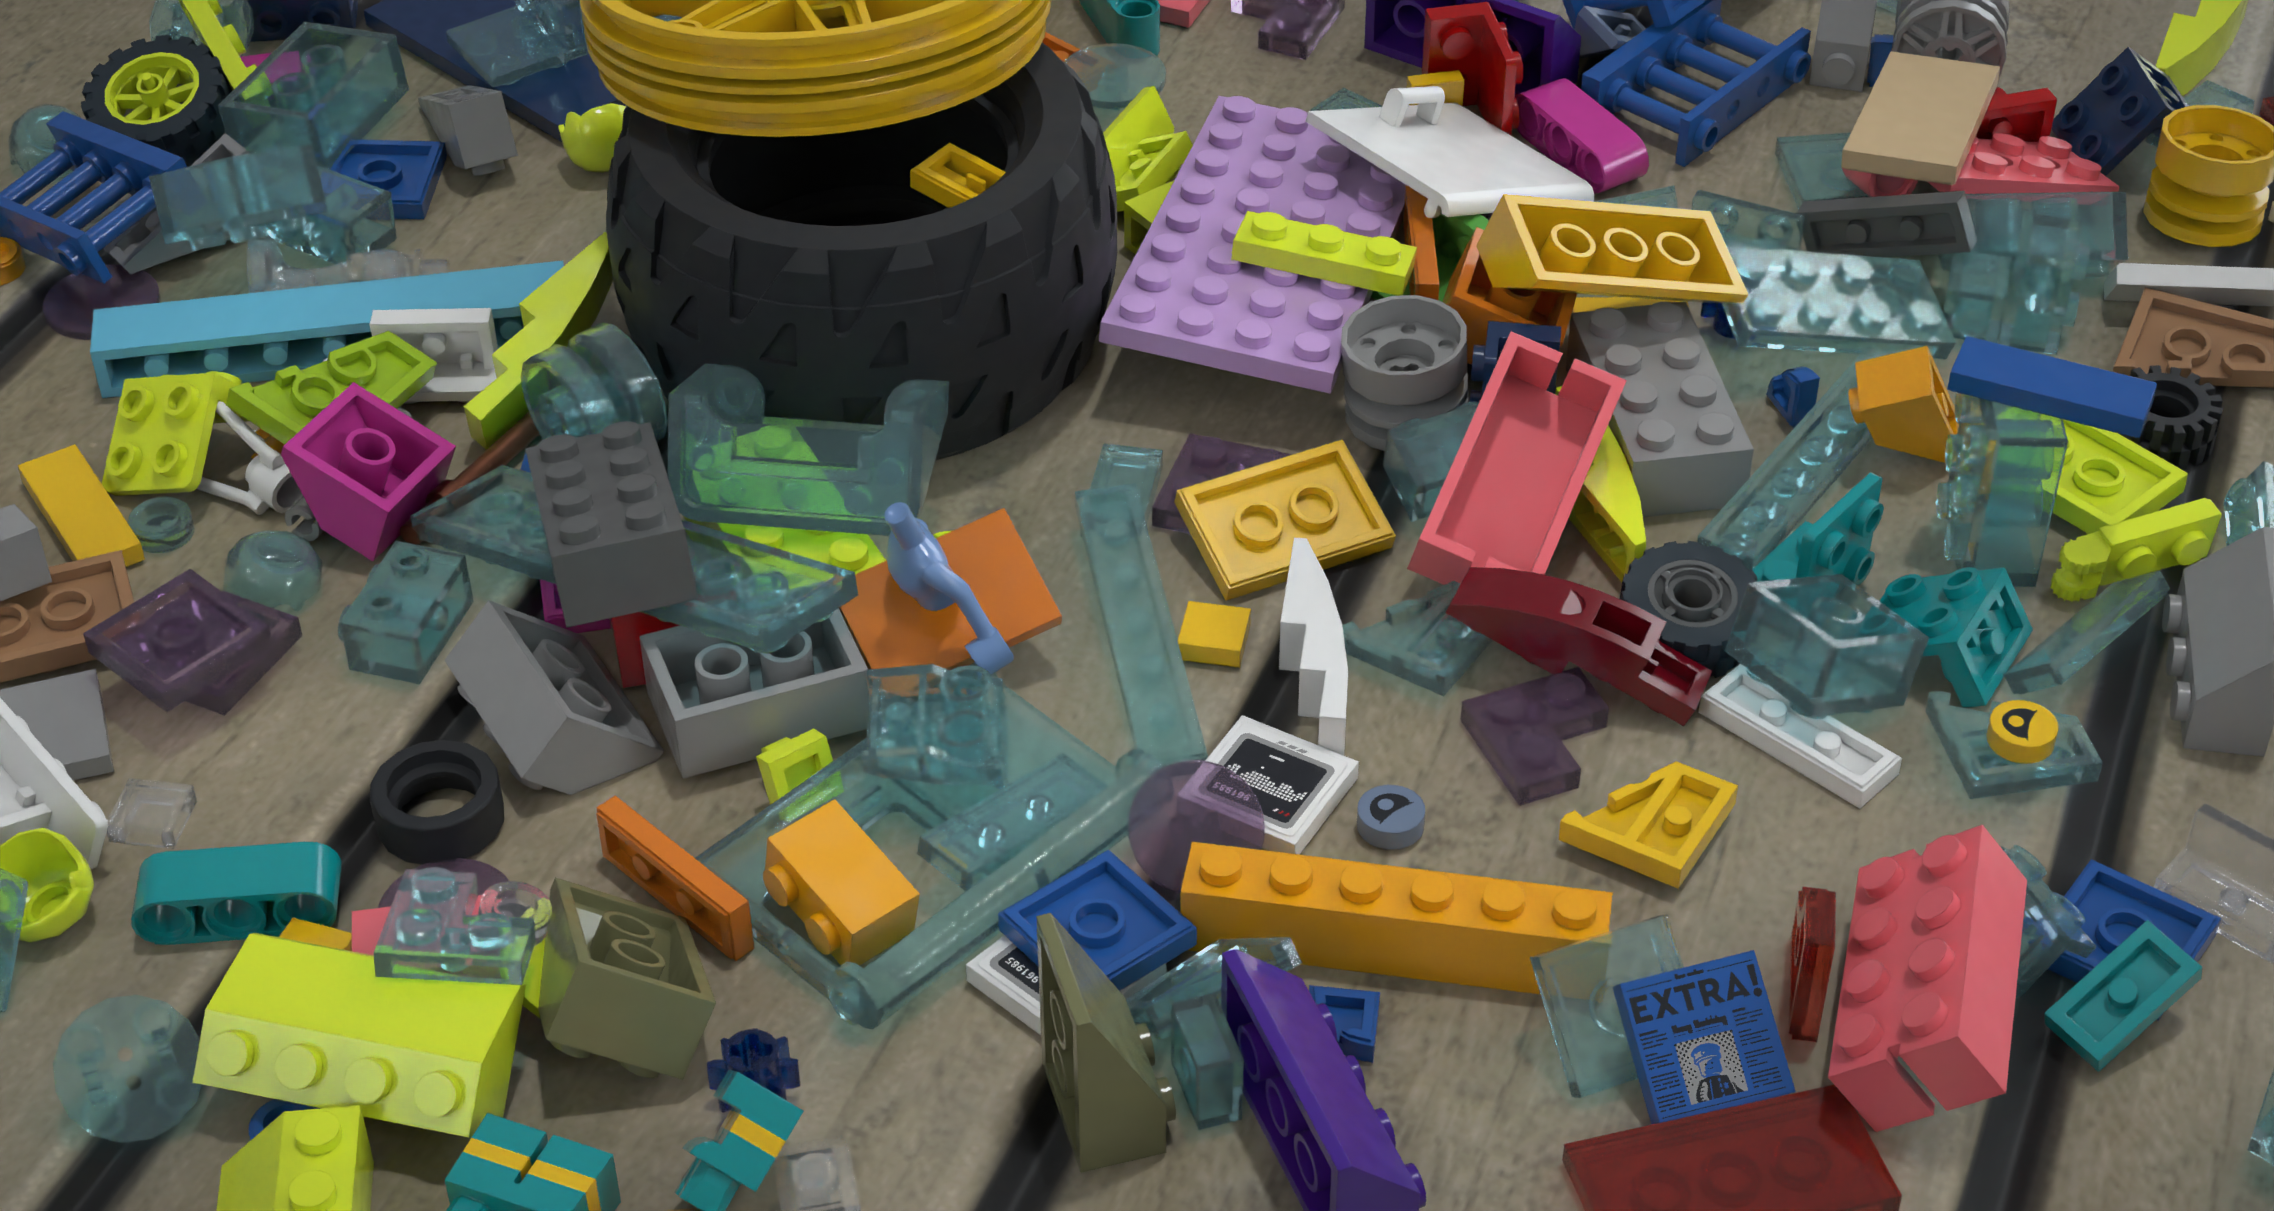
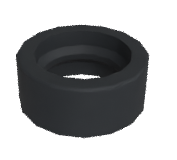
M438 740L422 742L397 752L383 763L370 783V803L377 835L389 853L408 863L436 866L464 860L478 854L496 838L504 823V802L498 769L487 753L468 743ZM453 788L465 790L475 795L462 808L445 815L421 817L408 815L401 811V808L414 797L431 790Z

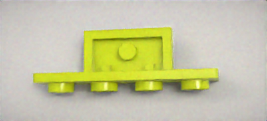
M1155 86L1143 88L1103 132L1115 176L1117 212L1124 211V201L1164 185L1176 178L1180 171V166L1184 163L1193 146L1186 131L1174 133V125Z

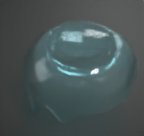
M42 104L28 109L12 123L8 139L10 164H18L24 174L54 152L53 145L57 141L46 123L62 111L77 117L80 116L66 107L54 104ZM68 169L62 175L70 174L72 170Z
M278 530L254 532L240 538L228 552L224 568L223 599L233 612L256 621L267 620L270 612L275 607L283 604L290 605L294 611H299L303 607L305 600H308L320 590L323 561L305 538L294 533Z

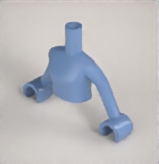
M897 502L890 505L884 514L885 520L891 529L886 558L888 570L895 582L905 593L912 596L927 610L938 611L953 603L958 605L977 635L976 639L964 647L975 661L984 678L991 676L1014 660V655L996 627H993L969 585L950 568L943 548L929 531L926 522L915 518L906 503Z

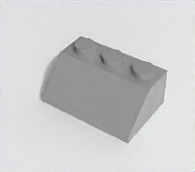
M2262 527L2183 569L2177 595L2167 594L2165 598L2162 628L2163 632L2173 633L2167 649L2166 672L2168 676H2177V681L2174 682L2171 693L2170 717L2171 720L2181 721L2182 742L2185 749L2265 756L2274 726V528Z
M488 600L445 659L446 664L460 684L458 686L459 693L476 708L485 722L483 725L484 732L490 739L500 745L511 762L509 770L512 775L532 789L540 790L545 786L572 795L656 762L664 752L661 745L583 635Z

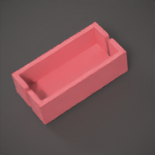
M1511 331L1421 533L1407 569L1455 590L1458 589L1470 567L1504 568L1545 575L1627 380L1574 358L1559 394H1553L1546 390L1563 353Z
M1983 825L1954 835L1939 837L1933 842L1926 844V849L1921 856L1915 849L1892 857L1879 858L1871 864L1859 868L1828 1078L1875 1132L1934 1115L1935 1103L1900 1064L1898 1056L1903 1059L1946 1111L2006 1094L2027 879Z

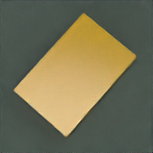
M1343 439L1179 489L1174 500L1225 601L1287 582L1294 538H1305L1308 540L1323 570L1393 547L1396 538L1393 529Z

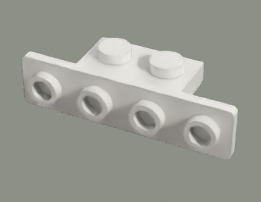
M491 308L373 310L370 321L372 336L390 331L437 362L433 379L404 404L429 401H459L468 403L497 379L492 354L498 349ZM556 379L545 391V393L540 397V399L545 398L553 389H555Z
M0 698V845L18 832L44 827L64 835L79 850L88 862L90 869L96 868L108 828V822L102 809L98 804L90 801L69 777L63 764L49 754L30 732L27 723L20 716H16Z

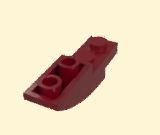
M1470 567L1445 612L1464 623L1473 631L1485 635L1520 655L1529 663L1541 667L1558 678L1570 661L1589 672L1595 678L1607 682L1647 705L1651 710L1663 714L1682 726H1685L1695 712L1712 673L1710 669L1659 641L1667 623L1666 621L1602 591L1543 574L1504 568Z

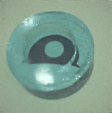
M163 496L148 499L135 507L128 518V524L141 542L143 551L150 553H165L176 550L185 545L192 538L195 531L190 507L183 500L174 497Z

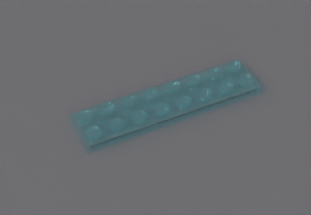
M501 465L410 515L412 527L417 532L416 538L442 546L449 551H457L484 560L488 564L499 565L524 573L530 578L542 579L556 584L531 473ZM682 520L698 599L641 612L657 617L664 622H672L702 632L709 637H717L748 647L754 652L768 654L783 648L788 643V640L814 623L828 619L836 609L859 594L855 572Z

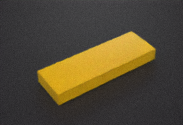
M76 444L17 465L24 486L72 561L122 550L126 567L145 560L141 542Z

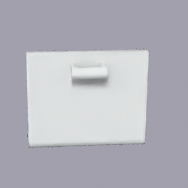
M1438 86L1393 88L1388 91L1382 107L1309 111L1305 120L1308 124L1428 198L1424 208V213L1428 218L1438 217L1441 210L1442 214L1446 217L1493 213L1503 194L1594 202V191L1587 181L1458 103H1444V91Z

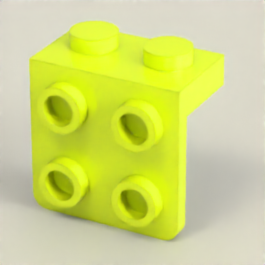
M217 371L125 379L102 479V485L105 490L115 496L182 493L196 490L202 479L213 424L226 423L216 412L217 403L221 401L226 404L229 389L241 385V379L234 375ZM232 410V411H233L235 414H237L244 422L249 421V420H247L246 418H244L243 416H241L240 414H238L237 412H235L234 410Z

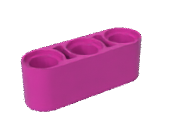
M1562 78L1515 95L1519 107L1518 132L1549 159L1587 181L1592 186L1594 194L1638 179L1647 173L1649 156L1642 139L1571 81Z

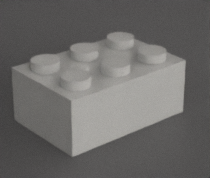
M828 587L639 636L647 694L683 779L757 759L756 756L762 753L761 748L784 737L792 739L813 728L824 734L828 740L873 727L869 670Z

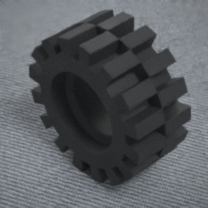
M2160 365L2150 366L2148 374L2140 367L2132 369L2130 376L2156 382L2157 387L2140 438L2120 435L2169 463H2173V465L2182 470L2187 469L2188 461L2194 466L2202 463L2204 456L2209 457L2212 453L2223 408H2221L2223 403L2221 396L2214 395L2216 388L2210 383L2199 386L2201 377L2194 373H2191L2187 378L2181 377L2182 369L2171 367L2170 373H2162Z

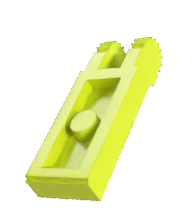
M2202 498L2099 528L2097 532L2077 537L2076 540L2070 539L2069 542H2065L2064 546L2061 547L2058 562H2061L2062 568H2057L2056 573H2053L2050 588L2053 589V594L2058 596L2057 598H2062L2064 601L2069 600L2073 602L2076 600L2079 602L2081 598L2086 600L2095 597L2099 586L2121 580L2135 581L2150 572L2179 564H2193L2201 558L2207 557L2222 513L2211 499Z

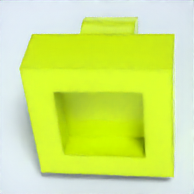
M814 728L792 739L784 737L761 748L762 753L756 756L772 813L784 822L842 794L827 737Z

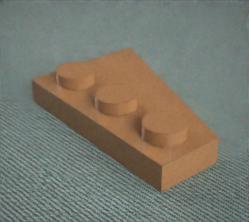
M2145 287L2114 364L2113 372L2130 376L2132 369L2140 367L2148 374L2150 366L2160 365L2162 373H2170L2171 367L2182 369L2181 377L2187 378L2191 373L2200 376L2199 385L2210 383L2213 386L2274 388V320Z

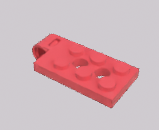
M2003 133L1994 134L1992 139H1978L1975 137L1955 184L1947 185L1928 182L1939 192L1965 191L1966 198L1969 200L2113 207L2120 186L2101 173L2102 167L2099 164L2080 158L2071 151L2072 145L2067 141L2055 137L2042 136L2038 142H2027L2018 137ZM1842 168L1846 178L1869 197L1911 194L1918 183V180Z

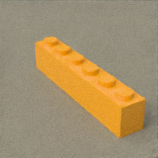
M1192 842L1180 892V913L1197 927V945L1188 949V951L1222 955L1223 952L1237 949L1260 960L1601 1002L1613 892Z

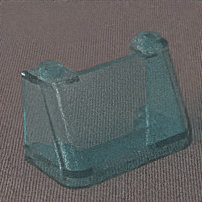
M705 363L669 393L668 479L679 513L686 518L703 522L890 536L891 529L884 517L885 511L890 505L897 502L906 503L915 518H918L922 513L948 414L949 381L915 379L901 383L895 387L887 398L884 411V425L765 416L764 389L756 376L738 366Z

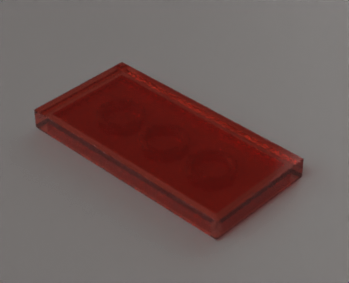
M1834 1084L1566 1143L1563 1149V1164L1585 1211H1899L1902 1194L1857 1111Z

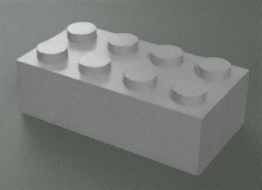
M1686 301L1673 303L1658 302L1653 305L1616 309L1600 308L1595 311L1572 313L1566 359L1567 374L1574 358L1627 380L1608 425L1627 459L1640 497L1643 517L1745 506L1754 449Z

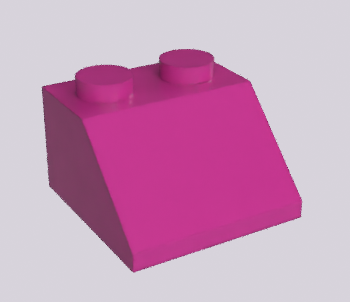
M353 382L283 446L281 456L320 528L371 561H374L401 535V526L426 505L427 495L446 479L456 446Z

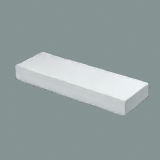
M2119 263L2104 280V300L2139 302L2146 287L2209 304L2274 306V268Z
M1742 664L1735 667L1701 696L1699 704L1700 714L1859 809L1899 775L1902 761L1900 756Z

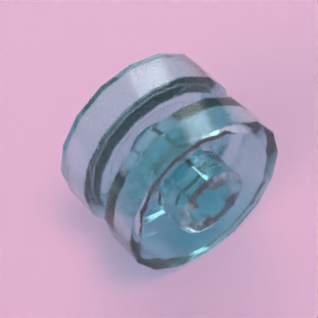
M601 322L571 338L568 342V347L556 344L523 362L521 382L524 399L532 421L543 440L551 436L563 434L572 435L577 438L601 433L605 427L624 421L637 424L650 422L656 442L665 437L668 425L666 405L657 378L645 356L635 343L615 325Z

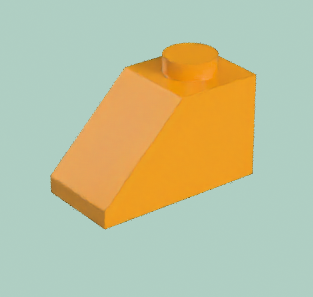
M1928 346L1855 362L1857 387L1850 388L1848 391L1851 412L1856 424H1866L1876 445L1951 465L1963 462L1960 458L1962 448L1958 413Z

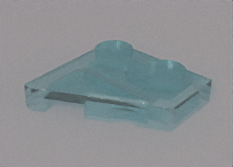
M1455 581L1428 591L1422 598L1415 600L1407 599L1387 607L1384 621L1360 630L1353 621L1342 625L1346 654L1443 697L1493 640L1479 632L1473 631L1464 623L1445 613L1460 583Z
M1942 691L1929 692L1925 712L1970 799L2098 782L2103 762L2077 716L2051 712L2058 722V734L2051 755L2036 763H2015L1996 754L1990 748L1986 738L1990 715L1993 709L2001 704V702L1992 701L1990 712L1988 713L1949 705L1951 693Z
M1290 937L1218 939L1128 997L1126 1002L1135 1025L1146 1023L1150 1034H1154L1156 1039H1164L1189 1027L1194 1022L1193 1017L1221 1004L1223 952L1237 949L1284 971L1295 968L1302 961Z

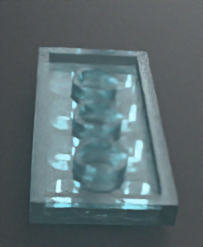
M1727 246L1749 294L1744 303H1722L1738 346L1870 355H1889L1928 346L1933 359H1947L1956 345V341L1920 260Z

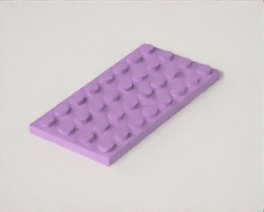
M1218 96L1100 322L1099 342L1331 394L1342 368V327L1353 312L1369 303L1373 290L1231 260L1233 240L1247 211L1255 213L1273 212L1282 215L1288 220L1312 225L1329 224L1340 228L1344 232L1372 238L1385 236L1395 239L1404 216L1406 184L1305 122L1308 114L1299 108L1286 107L1280 109L1256 104L1251 99L1242 96Z

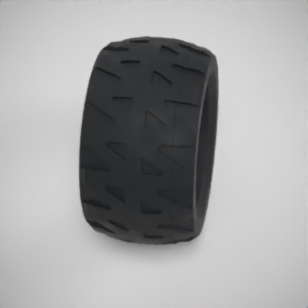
M1042 42L1039 50L1031 60L1016 74L973 99L927 116L858 131L788 137L719 134L669 124L648 117L626 105L623 113L622 131L618 141L615 142L614 157L611 159L609 169L606 231L614 289L629 333L636 349L642 356L645 366L651 368L652 373L659 380L664 396L676 409L688 419L695 420L702 427L730 443L758 435L766 430L792 425L820 467L831 469H879L927 463L986 445L1034 418L1062 390L1077 379L1091 357L1096 336L1100 331V322L1107 309L1115 276L1117 261V195L1115 176L1099 119L1094 113L1090 94L1078 74ZM948 143L1006 172L983 193L950 208L910 187V170Z

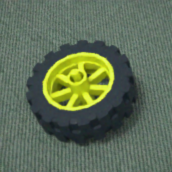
M170 35L156 36L155 41L146 42L145 38L131 42V48L124 51L119 48L108 55L109 61L105 65L99 63L91 72L93 79L91 82L85 83L82 91L86 101H81L82 112L87 121L180 156L185 162L186 156L192 153L198 156L209 148L207 143L212 139L218 140L225 132V121L230 122L233 117L234 110L231 103L234 102V94L223 73L217 56H213L208 46L203 43L197 46L194 40L189 37L180 36L179 40H172ZM127 109H135L124 117Z

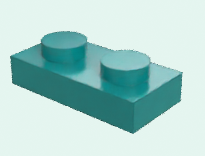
M2147 920L2044 1013L2045 1025L2099 1072L2202 979V966Z

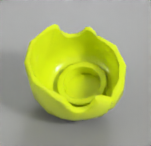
M610 103L592 108L581 116L575 112L567 113L565 126L562 124L558 128L563 147L574 164L586 171L601 173L609 171L611 159L614 157L615 142L618 141L622 131L623 113L626 106Z
M42 827L18 832L0 845V928L6 934H11L17 940L36 942L61 935L86 914L94 888L92 872L88 862L79 850L64 835Z

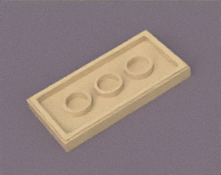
M1891 51L1843 148L1841 168L1947 185L1955 184L1998 85L2000 66Z

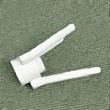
M219 401L216 412L258 454L251 460L245 473L250 490L247 492L202 477L197 489L243 504L257 515H262L269 506L277 512L286 513L289 508L297 504L303 495L281 454L269 447L263 441L264 439L255 433L256 430H252L224 402Z

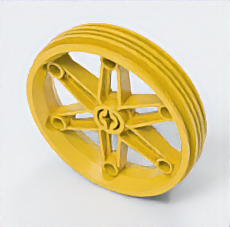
M1052 0L579 1L588 54L598 68L599 77L610 93L631 109L648 117L694 130L741 136L788 137L844 133L896 124L951 108L991 90L1016 74L1039 50L1045 36L1046 19L1050 13ZM660 15L679 16L682 18L678 20L664 21L654 17Z

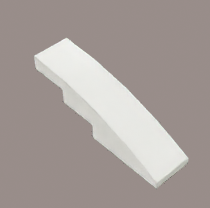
M1294 538L1280 621L1279 670L1299 671L1298 716L1319 718L1318 745L1344 755L1348 665L1343 627L1328 579L1308 540L1305 538Z

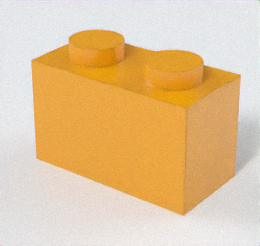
M836 799L767 838L763 880L769 894L780 906H790L804 922L808 937L816 949L824 955L831 953L847 973L914 933L920 893Z

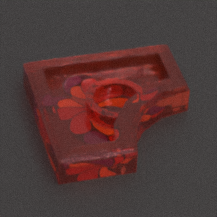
M1802 887V891H1798L1791 931L1789 1034H1792V1040L1818 1041L1835 950L1836 892L1828 891V889Z

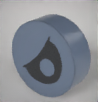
M1381 785L1368 790L1360 798L1357 807V830L1360 836L1369 844L1382 849H1402L1411 846L1422 836L1425 823V805L1421 797L1414 791L1398 785Z

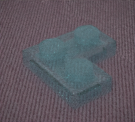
M439 867L422 870L405 869L374 950L375 977L522 985L536 942L534 918L507 917L499 913L472 915L478 898L477 873L451 872Z

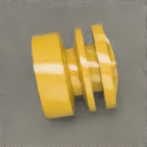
M2192 105L2171 112L2163 120L2155 156L2157 166L2152 169L2143 209L2147 220L2163 234L2185 243L2207 247H2227L2251 241L2261 231L2270 191L2267 186L2274 179V126L2254 114L2218 105Z

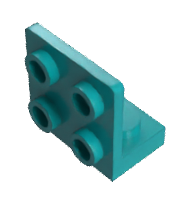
M1870 472L1814 524L1805 521L1752 569L1757 576V584L1759 587L1762 586L1764 594L1762 602L1764 606L1761 617L1799 635L1817 617H1827L1835 607L1839 596L1852 584L1859 586L1863 583L1874 564L1875 553L1870 551L1873 532L1877 528L1884 510L1883 504L1879 503L1882 477Z
M1967 567L1950 574L1928 577L1909 574L1894 580L1887 586L1884 595L1869 617L1862 623L1860 630L1845 653L1851 664L1938 655L1941 660L1943 674L1951 682L1962 707L1986 706L2032 633L2033 628L2005 567L1986 570Z

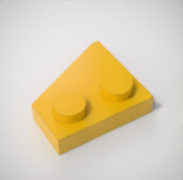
M1675 761L1651 773L1650 777L1641 783L1628 784L1609 793L1607 806L1585 817H1582L1576 810L1565 814L1560 821L1559 840L1679 889L1735 806L1738 785Z

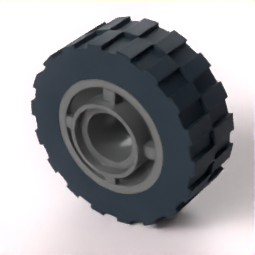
M1676 541L1664 543L1662 547L1656 549L1652 547L1644 551L1641 558H1635L1631 562L1628 574H1624L1619 598L1666 621L1667 623L1659 641L1712 671L1711 676L1715 678L1726 675V672L1731 668L1743 664L1745 656L1751 654L1755 646L1764 606L1762 605L1764 597L1762 586H1758L1756 574L1752 569L1748 570L1743 565V560L1736 555L1731 556L1723 552V548L1714 545L1711 547L1705 546L1695 541L1678 544Z

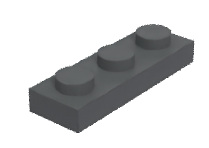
M1965 191L1804 201L1796 212L1810 261L1971 252L1978 241Z

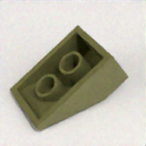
M555 877L549 896L538 1006L545 1039L549 1040L558 1050L574 1057L589 1058L593 1053L617 1060L625 1069L642 1077L656 1078L661 1073L683 1080L716 1005L686 918Z
M1052 913L1036 916L1042 1064L1080 1172L1166 1153V1122L1176 1119V1107L1167 1077L1155 1078L1151 1066L1155 1065V1053L1146 1023L1135 1025L1123 994Z

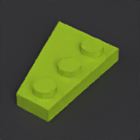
M386 331L331 351L327 361L302 370L293 365L276 371L275 379L256 387H252L249 382L229 389L226 406L283 444H286L353 382L398 409L433 379L437 362L397 335Z

